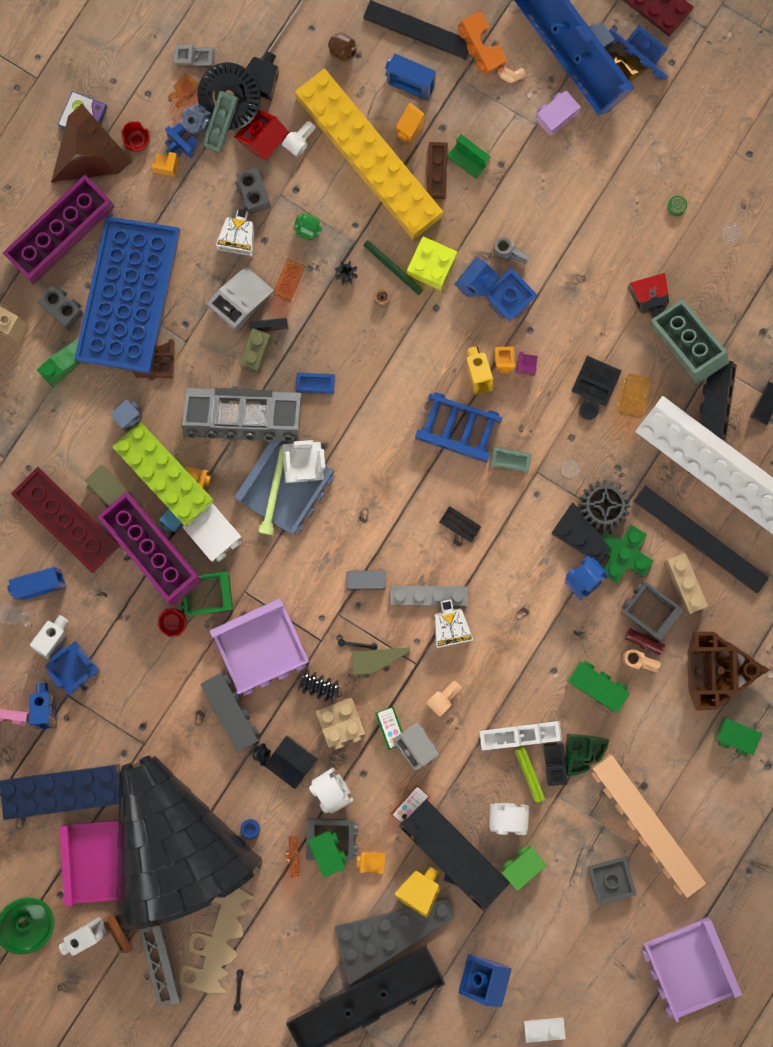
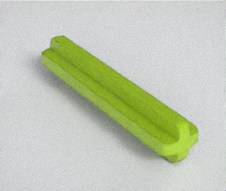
M525 747L515 749L534 801L536 803L544 801L545 797Z

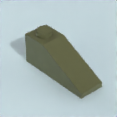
M410 647L353 651V675H358V678H369V674L377 672L410 652Z

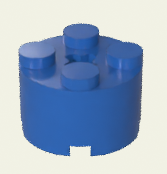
M587 556L580 562L581 565L577 570L575 568L570 570L565 578V584L580 601L584 596L587 597L602 584L600 581L603 578L607 579L609 576L595 558H590V556Z

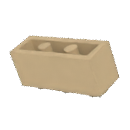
M686 553L664 561L686 615L708 607Z

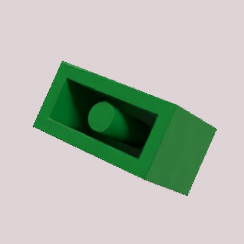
M723 717L714 739L719 741L718 745L727 749L732 746L737 749L736 753L747 757L748 754L754 755L763 733Z
M328 830L308 840L323 878L346 868L345 863L348 861L344 851H339L337 845L340 842L336 833L332 834L331 830Z

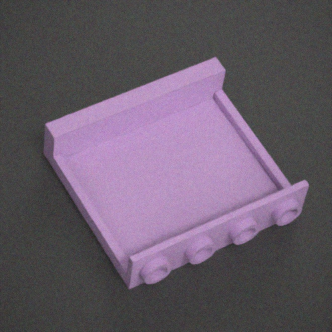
M277 599L210 630L212 638L215 639L236 686L237 694L243 693L246 696L254 692V687L259 685L261 688L272 684V679L278 677L281 680L289 676V671L296 669L298 672L307 668L306 664L310 662L282 599Z
M708 917L643 944L645 949L642 950L646 962L650 961L652 965L650 969L654 981L658 980L660 985L657 988L662 999H666L668 1006H665L669 1018L673 1017L676 1022L682 1016L730 996L736 998L742 995L713 923Z

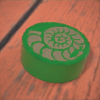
M682 196L672 197L667 205L669 213L674 216L682 215L687 209L685 198Z

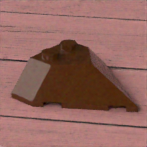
M83 104L68 115L51 182L81 179L84 175L90 178L119 174L132 162Z
M713 631L693 632L687 651L688 688L696 710H717L727 700L732 699L755 682L761 675L770 671V669L762 666L754 658L730 642L725 641Z

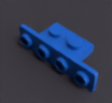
M638 25L628 39L624 38L613 28L609 30L617 44L623 43L626 46L625 50L630 55L636 54L643 66L646 68L650 66L654 69L653 74L661 80L662 78L668 79L670 77L669 74L657 65L668 48L642 26Z

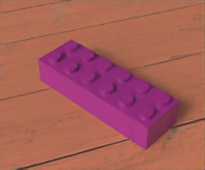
M84 175L19 236L3 254L34 285L115 207L111 200Z
M125 492L97 516L171 605H176L203 581L128 492Z

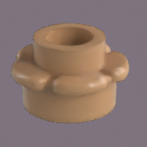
M378 289L373 295V300L379 307L388 306L391 302V293L385 289Z

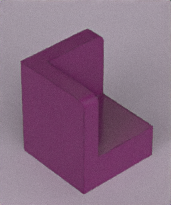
M520 351L516 373L535 376L538 356L523 354L524 351Z

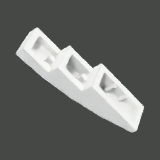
M560 721L479 731L482 750L562 741Z

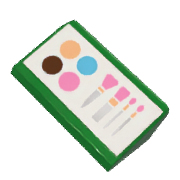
M393 706L375 713L388 750L397 747L393 738L403 732Z

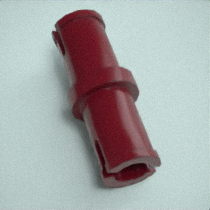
M629 628L626 633L628 635H625L626 640L640 645L642 649L651 650L658 655H661L664 650L662 648H665L664 643L650 638L648 634L643 635L632 628Z

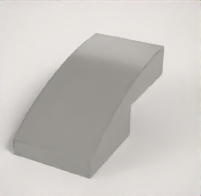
M175 45V65L196 68H211L214 66L215 49L213 47L195 48L193 45Z

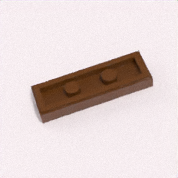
M429 142L427 192L433 199H446L447 142Z

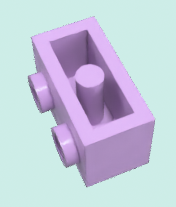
M564 91L562 94L560 92L551 99L552 102L550 104H544L537 111L536 121L549 136H552L579 114L581 107L567 91Z

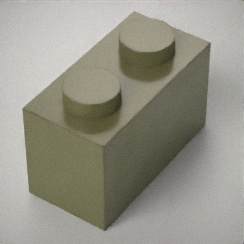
M252 328L239 363L241 368L257 374L260 373L272 340L270 334Z
M100 465L85 480L88 484L86 488L93 495L97 493L101 497L99 501L106 508L125 492L131 494L103 465Z

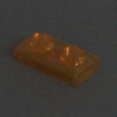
M287 259L273 295L291 301L305 265Z

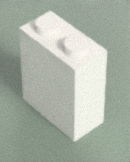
M213 503L187 527L182 526L213 563L215 561L218 563L227 556L226 552L229 549L234 550L241 544L242 536Z

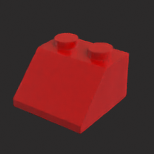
M259 110L256 117L248 125L242 127L234 137L255 156L266 160L273 154L275 148L283 143L289 131L277 117Z

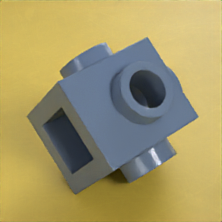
M197 104L187 107L182 113L181 118L183 120L181 125L193 134L205 131L210 123L211 113Z

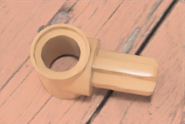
M628 650L622 657L623 663L626 666L638 670L644 668L658 672L661 666L660 661L645 657V654L638 650ZM630 653H634L637 656V661L634 664L628 661Z
M454 680L442 693L437 691L426 702V705L440 717L451 706L450 700L462 687Z

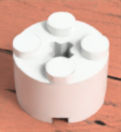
M334 768L329 769L312 780V785L309 787L315 797L318 796L321 801L320 807L325 814L328 812L333 814L353 802V798L349 799L348 797L350 793L348 786L340 774L335 775L333 773L336 771Z
M513 803L490 804L489 828L491 832L507 835L509 831L515 832L517 835H527L529 823L528 805L521 804V807H517Z

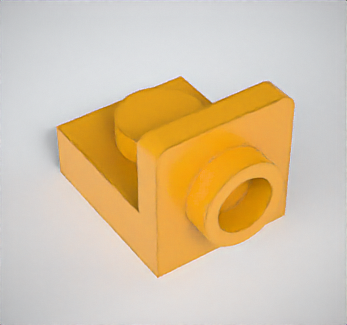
M186 466V471L204 490L205 487H209L211 476H209L207 470Z
M362 851L361 856H357V868H360V873L384 874L385 853Z

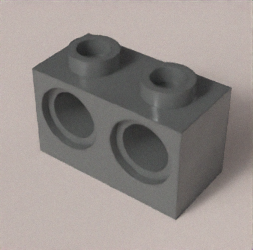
M257 167L236 174L238 181H235L238 193L242 192L244 196L241 199L244 210L248 209L249 214L271 208ZM247 180L254 181L251 186L244 185ZM253 197H258L260 199L259 202L255 204L251 203L250 200Z
M51 285L37 303L70 330L84 314L80 309L81 305L74 299L70 301L66 298L67 293L60 287L56 289ZM53 297L59 298L56 304L50 303ZM67 309H73V312L70 316H65V311Z

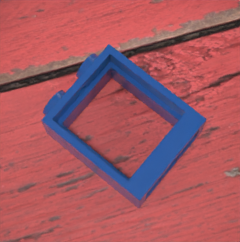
M394 53L393 58H389L385 66L387 70L385 74L387 84L428 101L435 87L436 71Z
M55 567L10 579V585L7 586L9 595L13 596V599L22 601L66 588L62 570Z

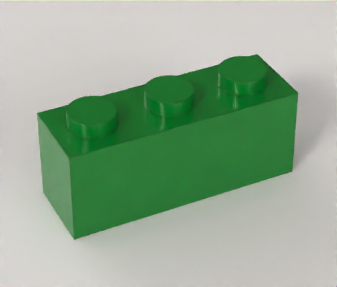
M578 662L567 682L613 712L618 713L630 695L626 691L627 687L620 682H617V684L610 681L611 677L602 671L600 674L594 671L595 666L589 662Z

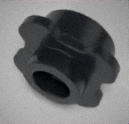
M262 743L260 746L255 747L253 759L260 762V766H265L266 761L270 758L271 750L267 749L265 743Z

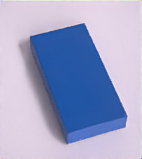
M297 373L296 393L334 394L335 374Z

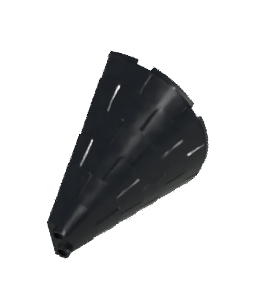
M150 755L141 758L140 762L134 765L132 763L125 764L119 770L120 798L115 919L119 926L122 925L123 929L129 930L152 927L160 919L164 923H168L211 905V901L215 899V896L218 895L220 898L226 897L243 886L254 876L253 870H259L263 863L262 858L209 810V807L193 794L190 788L180 781L156 756L151 757Z

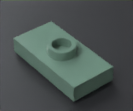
M494 447L490 466L528 473L532 454Z

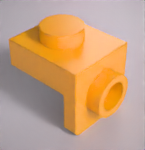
M514 346L495 347V371H500L502 374L511 373V370H515Z

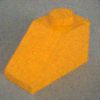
M409 103L396 125L397 137L403 142L407 141L411 144L424 128L425 114Z

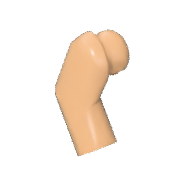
M501 66L497 71L499 77L508 83H513L526 77L523 68L513 72L505 66Z

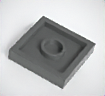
M626 856L588 866L598 905L637 895Z

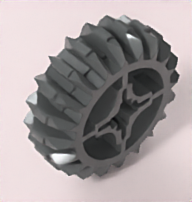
M597 480L595 482L596 488L591 483L588 485L591 491L588 489L583 490L587 496H580V499L585 501L578 504L579 507H584L580 514L586 513L587 516L583 520L589 518L591 520L589 522L590 525L596 524L595 530H598L601 525L603 532L606 531L607 526L612 531L614 530L613 524L617 528L621 526L618 520L623 523L626 521L622 515L628 516L630 514L625 510L631 507L630 504H625L626 501L630 500V497L623 498L622 495L626 494L627 491L623 490L620 493L621 485L619 484L614 488V481H611L610 485L607 486V480H603V485L601 486L600 481ZM602 491L600 501L590 502V498L595 492ZM608 491L617 497L619 503L610 500ZM604 501H606L610 506L607 507L605 510H603L600 507V504H602ZM590 508L599 511L601 520L591 513ZM619 509L617 516L607 521L609 511Z

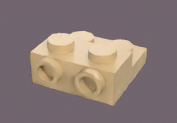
M352 697L316 711L329 748L333 747L336 750L344 747V742L351 740L352 743L363 739L362 735L366 734Z

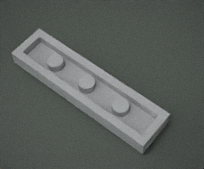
M391 586V605L441 606L440 602L452 600L453 606H468V587Z

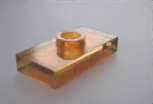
M297 835L289 837V851H286V861L290 863L291 878L300 875Z

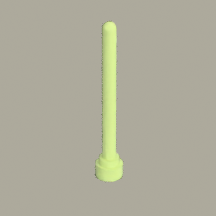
M282 445L279 448L265 519L258 529V533L273 536L274 532L272 518L284 466Z

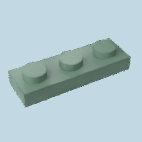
M224 91L219 92L202 144L203 146L217 152H222L239 100L238 97Z

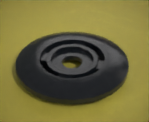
M232 62L216 64L205 72L199 82L197 92L198 103L211 113L209 118L211 120L215 108L213 91L215 92V101H217L220 91H232L239 100L229 130L242 128L248 125L259 111L261 104L259 84L254 75L240 64Z

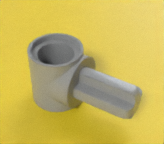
M500 237L495 242L494 253L498 258L508 260L510 257L522 264L527 263L530 255L515 248V244L509 238ZM504 244L508 247V250L500 251L498 246Z

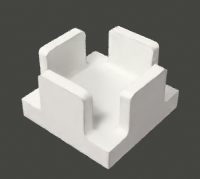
M307 440L294 441L292 444L282 445L285 483L322 481L324 479L325 458L324 449H321V442Z

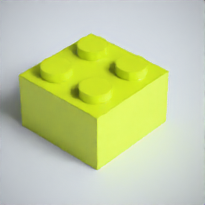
M423 236L409 264L407 275L441 291L457 258V251Z

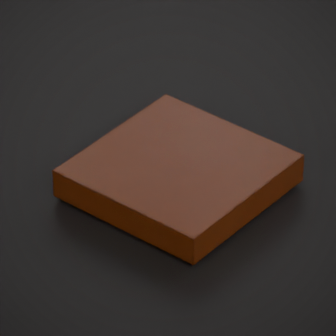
M114 915L104 918L103 921L120 951L128 953L133 950Z

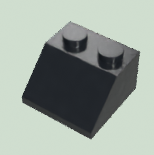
M286 735L265 764V767L296 789L318 760V757L289 735Z

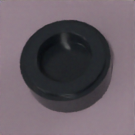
M592 400L584 401L579 408L581 417L586 420L594 419L599 412L597 403Z

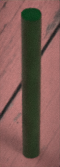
M369 240L364 243L363 246L418 296L423 292V289Z

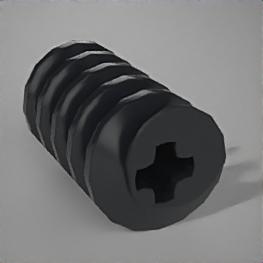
M308 669L304 672L298 690L302 687L303 694L309 690V696L311 697L317 693V699L324 695L325 702L331 698V704L333 705L340 690L338 680L331 684L330 677L326 681H324V675L317 679V672L309 676Z

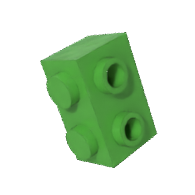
M531 845L528 847L523 846L518 850L516 858L513 860L510 858L502 865V874L517 891L547 866Z

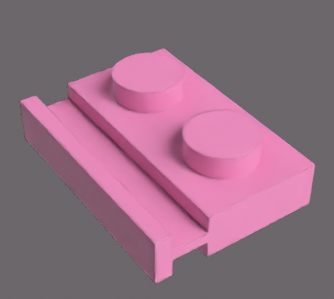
M0 708V722H5V719H11L13 724L24 725V722L29 721V713Z

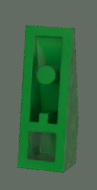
M79 338L51 356L36 370L53 388L82 363L74 360Z

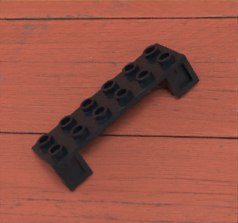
M425 800L408 818H405L400 823L399 828L482 911H485L510 884L428 800Z

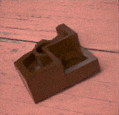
M174 339L168 340V343L157 347L156 345L150 374L133 371L135 377L174 379Z

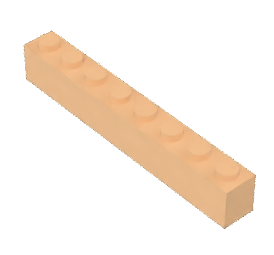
M609 754L592 766L593 773L591 775L597 783L601 782L604 785L603 791L609 799L613 798L617 803L615 808L621 815H626L628 818L626 823L632 831L636 830L639 833L638 839L644 847L648 846L650 848L652 859L656 863L660 862L664 867L661 871L668 880L672 878L675 883L673 887L680 896L683 894L688 898L703 887L706 883L614 757Z

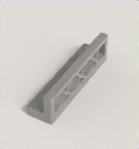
M163 922L149 928L139 929L158 1006L180 1003L182 997ZM153 930L154 943L147 940L146 931ZM153 948L158 950L160 956L159 963L151 958ZM158 967L163 969L164 982L156 978L155 973ZM163 986L168 988L170 999L162 1000L160 992Z

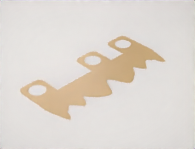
M238 888L226 897H217L213 900V902L221 904L212 937L195 932L191 936L188 947L190 952L206 957L203 968L199 969L189 965L183 966L179 977L181 985L206 993H226L225 989L220 987L221 985L218 982L219 979L228 974L222 966L231 963L238 955L228 945L227 940L243 937L242 926L236 917L245 915L241 903L254 899L253 896ZM200 937L205 940L206 946L203 950H196L194 948L193 942L196 938ZM188 970H192L196 974V979L193 983H187L183 978L184 973Z

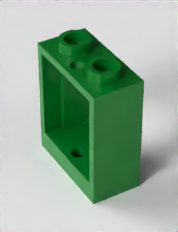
M229 572L199 575L203 581L220 579L223 607L192 610L190 592L184 597V601H181V609L183 613L185 612V616L234 611Z

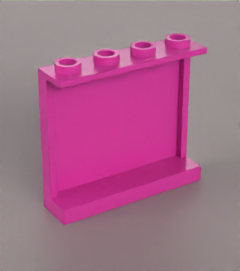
M118 820L59 826L64 906L76 903L117 900Z

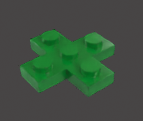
M633 525L628 527L621 540L606 531L602 533L601 537L611 549L607 554L610 558L604 567L609 574L608 579L617 584L627 568L641 577L646 575L654 561L638 551L647 536L646 533Z

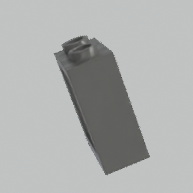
M648 582L639 583L633 590L635 595L632 599L628 598L621 606L623 608L621 614L655 640L661 641L684 610ZM645 590L671 609L656 631L629 612Z
M308 818L306 860H316L308 843L310 838L315 837L316 825L349 826L348 854H345L347 861H353L354 856H357L358 844H354V836H358V824H354L355 819Z

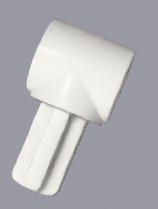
M307 121L298 132L289 133L284 139L282 146L296 157H299L306 149V139L315 130V125Z

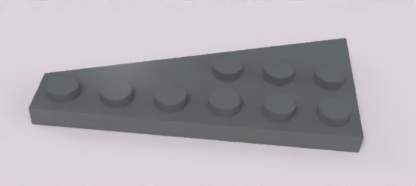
M449 898L435 901L428 918H425L409 907L336 925L335 929L349 985L453 919L454 916Z

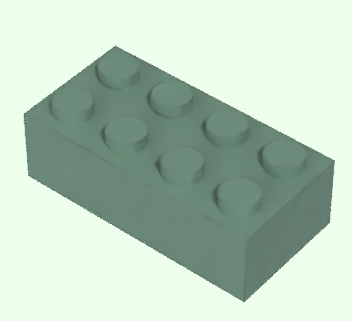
M683 299L651 320L653 332L696 384L729 363L728 352Z

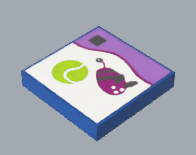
M72 91L58 126L65 129L68 115L81 104L86 107L100 124L107 105Z

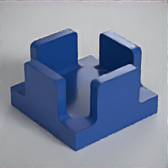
M510 268L495 282L494 286L489 288L484 296L490 302L489 306L501 318L505 317L510 322L529 307L530 303L537 297V294Z
M74 641L68 647H63L45 665L49 670V676L68 695L73 694L100 671L77 641Z

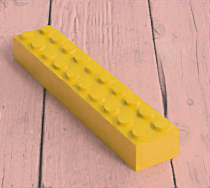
M325 68L295 91L298 102L413 241L443 217L442 209Z

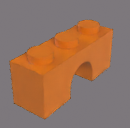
M479 11L461 20L458 25V33L466 41L467 50L470 55L474 56L477 69L485 76L504 66L508 60L499 44L494 47H486L481 42L480 36L485 34L490 27L482 11Z

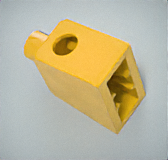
M478 347L469 348L467 350L466 366L474 396L493 391V377L486 354L480 353Z
M432 867L428 868L425 875L415 871L396 891V899L425 918H428L440 891L439 885L434 882L439 872Z

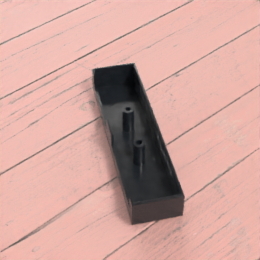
M427 945L288 1018L286 1025L297 1047H325L360 1027L363 1029L378 1021L382 1015L425 992L445 985V980Z

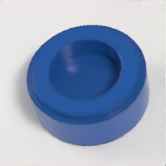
M254 819L245 820L240 827L242 836L246 839L257 837L260 833L259 823Z

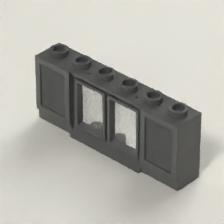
M187 388L182 419L183 435L189 438L299 441L302 407L301 393L253 389Z

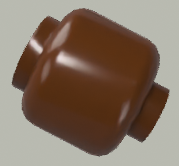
M344 33L334 34L329 40L328 48L330 54L341 61L353 58L357 52L355 40Z

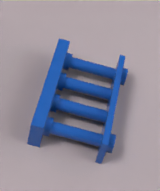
M430 393L428 400L433 401L425 428L417 430L415 439L487 463L490 453L487 452L486 447L494 423H501L502 417L499 416V413L492 410L485 412L446 399L445 395L441 393ZM440 404L451 407L443 434L437 436L433 434L432 428ZM458 410L469 413V417L461 440L455 442L451 440L450 434ZM478 416L487 419V423L479 446L473 448L469 446L468 441Z

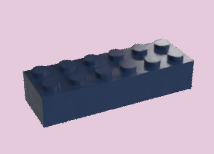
M120 764L0 780L3 820L118 805L120 798Z

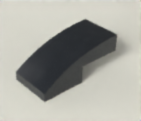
M563 742L543 744L547 785H566L567 774Z

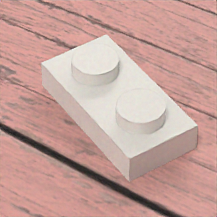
M563 1017L524 1021L526 1043L566 1039Z

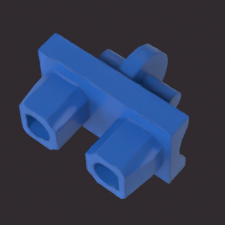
M180 123L172 128L168 126L165 131L173 143L170 140L165 142L168 146L166 152L168 154L169 152L177 153L179 157L182 154L179 150L180 148L191 159L194 156L193 151L199 145L197 139L190 135L184 141L181 137L187 131Z

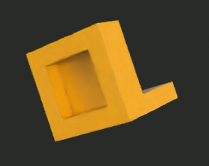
M169 152L168 156L157 154L155 163L151 164L153 173L175 177L179 161L177 153Z

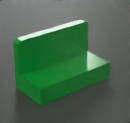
M462 134L456 139V145L447 155L452 162L475 179L478 178L490 163L491 158L490 155Z

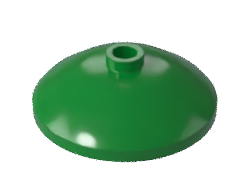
M22 897L6 905L0 912V945L6 951L18 955L29 954L43 947L50 939L55 925L54 915L50 907L44 901L35 897ZM25 918L22 923H19L20 919Z

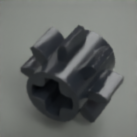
M341 261V267L335 268V271L339 273L335 276L336 280L341 278L342 285L345 282H349L352 285V279L358 278V275L354 273L357 271V266L352 268L351 261L348 264H344ZM347 270V272H349L350 275L346 276V274H344L343 271Z

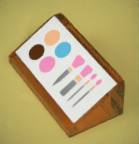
M415 784L390 814L401 823L425 800H428L430 796Z

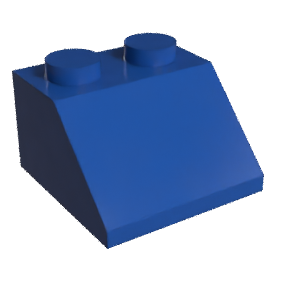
M468 954L458 993L485 1006L502 1007L512 968L492 960Z

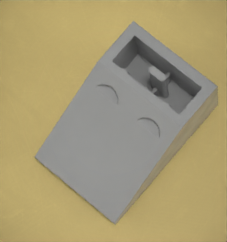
M244 267L223 285L206 304L214 314L238 333L271 296L274 290L248 267Z

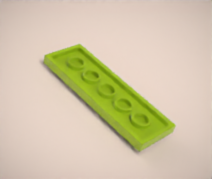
M141 421L112 446L185 527L215 502Z

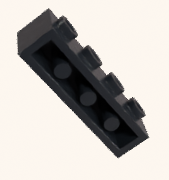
M729 361L727 365L707 377V383L703 386L704 402L700 405L702 416L699 423L722 440H726L737 368L733 361Z

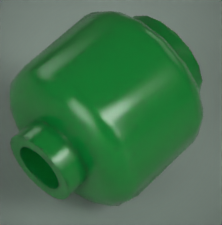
M303 213L301 216H297L293 230H295V234L298 237L311 241L315 236L319 237L322 226L319 225L320 220L318 217Z

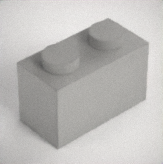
M417 722L393 738V741L414 771L422 768L439 755L435 745L430 742L425 735L424 729Z

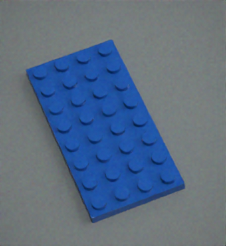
M106 216L74 360L76 362L150 374L179 241L180 228Z

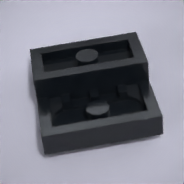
M587 355L571 391L607 406L622 370Z

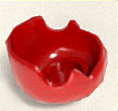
M130 121L122 128V142L127 149L133 152H141L148 147L151 141L150 133L147 128L142 126L141 122Z
M168 608L159 615L157 625L163 634L168 637L180 636L187 626V619L181 610Z

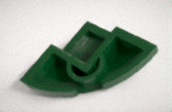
M567 734V776L579 775L590 770L589 765L593 764L595 760L599 762L604 756L609 740L596 736Z

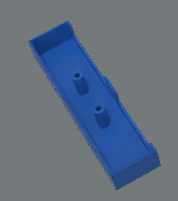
M514 0L598 116L609 113L634 89L569 0Z

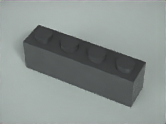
M219 673L200 684L237 753L259 741L258 736H260L257 727L255 725L252 726L249 722L251 716L246 708L242 709L240 705L242 700L237 691H232L230 687L232 681L227 674Z

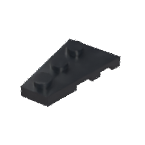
M572 502L551 534L586 557H594L601 564L611 549L594 527L589 524V521L583 520L585 516L580 514V510Z

